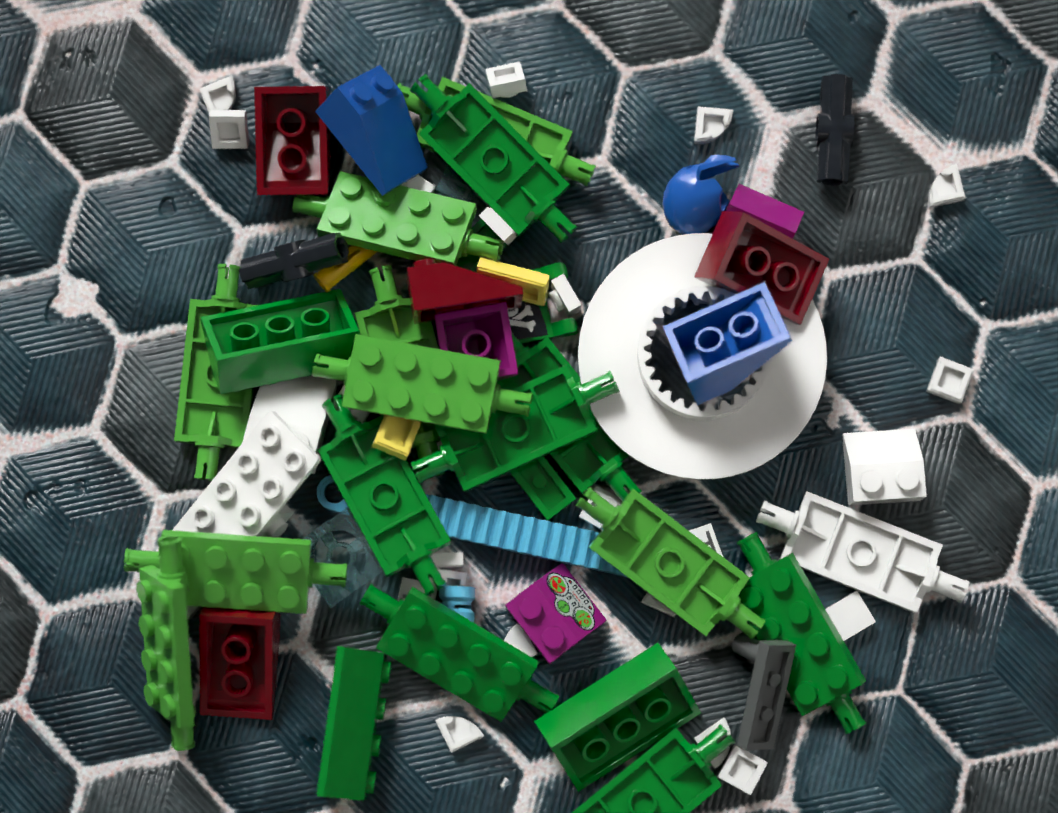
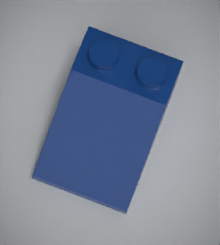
M381 65L338 86L315 111L382 196L423 173L428 168L403 93Z
M765 282L663 326L697 405L733 390L792 342Z

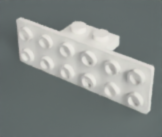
M268 411L173 530L278 538L285 532L288 527L286 522L294 514L286 503L320 463L321 458L275 411ZM187 606V619H191L201 607Z

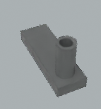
M740 633L734 638L732 649L736 654L754 662L755 665L737 746L746 751L773 749L796 645L787 640L759 641L755 638L750 639L745 633Z

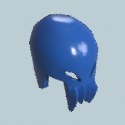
M711 155L704 163L683 167L675 173L666 186L662 203L665 219L671 228L679 234L685 235L707 233L717 225L722 212L726 211L730 200L723 193V188L717 180L709 178L738 168L739 164L732 162L736 161L734 157Z

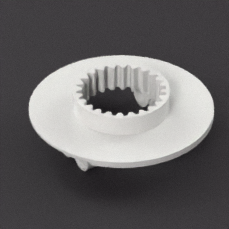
M692 233L662 239L643 247L621 262L605 278L593 296L583 319L578 346V368L581 385L611 371L614 377L613 382L616 381L620 390L618 393L590 404L593 416L608 437L621 450L642 464L665 474L689 479H719L746 473L760 467L785 450L798 437L815 411L823 390L827 366V346L824 328L812 299L801 325L782 318L792 342L757 369L758 372H754L751 375L749 381L752 385L746 384L741 391L743 396L735 394L731 399V405L724 400L719 404L718 410H715L712 404H707L705 410L700 411L696 403H693L687 409L684 408L683 399L680 398L672 402L670 401L672 392L668 390L661 393L659 391L662 382L660 380H651L655 369L654 367L646 366L651 360V353L646 350H649L651 347L652 339L649 337L654 336L657 327L655 324L661 325L664 313L673 314L675 304L685 308L688 299L692 300L695 305L707 304L711 306L736 295L728 290L712 287L694 277L712 237L710 233Z

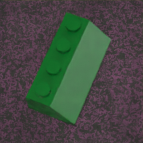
M341 289L201 317L211 369L220 394L312 376L313 366L329 368L328 366L314 363L317 354L348 360L352 355L355 335H360V330Z
M656 643L534 722L579 792L662 739L674 728H679L701 714V711L676 666L660 644Z
M337 646L317 796L365 801L367 793L374 794L377 772L370 771L372 756L379 757L382 735L375 733L377 720H384L387 701L386 698H380L382 683L389 684L392 662L385 661V653Z

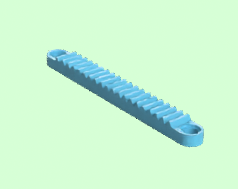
M331 475L321 480L317 487V498L321 505L329 511L352 516L344 499L339 503L327 501L325 491L329 485L334 483ZM426 494L449 538L627 577L589 548L599 532Z

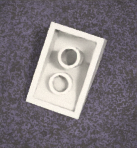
M312 375L260 386L249 416L243 442L268 411H275L319 455L317 449L322 447L329 421V416L325 409H323L322 404L329 398L333 403V396H335L339 381L313 377ZM317 466L311 472L312 474H315Z

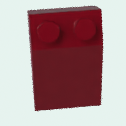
M254 87L257 195L329 194L331 131L315 111L331 95V87Z
M723 211L694 277L712 287L722 288L734 294L741 293L765 282L781 318L801 325L829 258L744 212Z
M435 259L418 260L413 263L414 267L407 268V282L414 324L435 321L434 315L505 302L507 303L508 310L521 308L523 299V288L521 286L445 262L435 263Z
M213 607L202 608L199 614L200 715L273 719L280 644V612Z

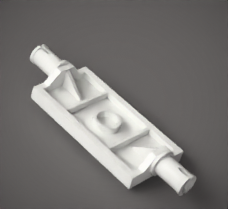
M805 492L799 510H796L794 513L770 504L765 500L761 506L760 511L762 512L758 514L756 522L785 532L786 537H788L780 559L793 553L804 570L913 613L918 612L926 592L934 591L957 600L959 603L963 601L966 595L962 591L968 590L970 581L940 571V567L937 566L942 544L810 492Z

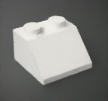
M915 429L842 434L848 506L920 501L927 497L924 460Z

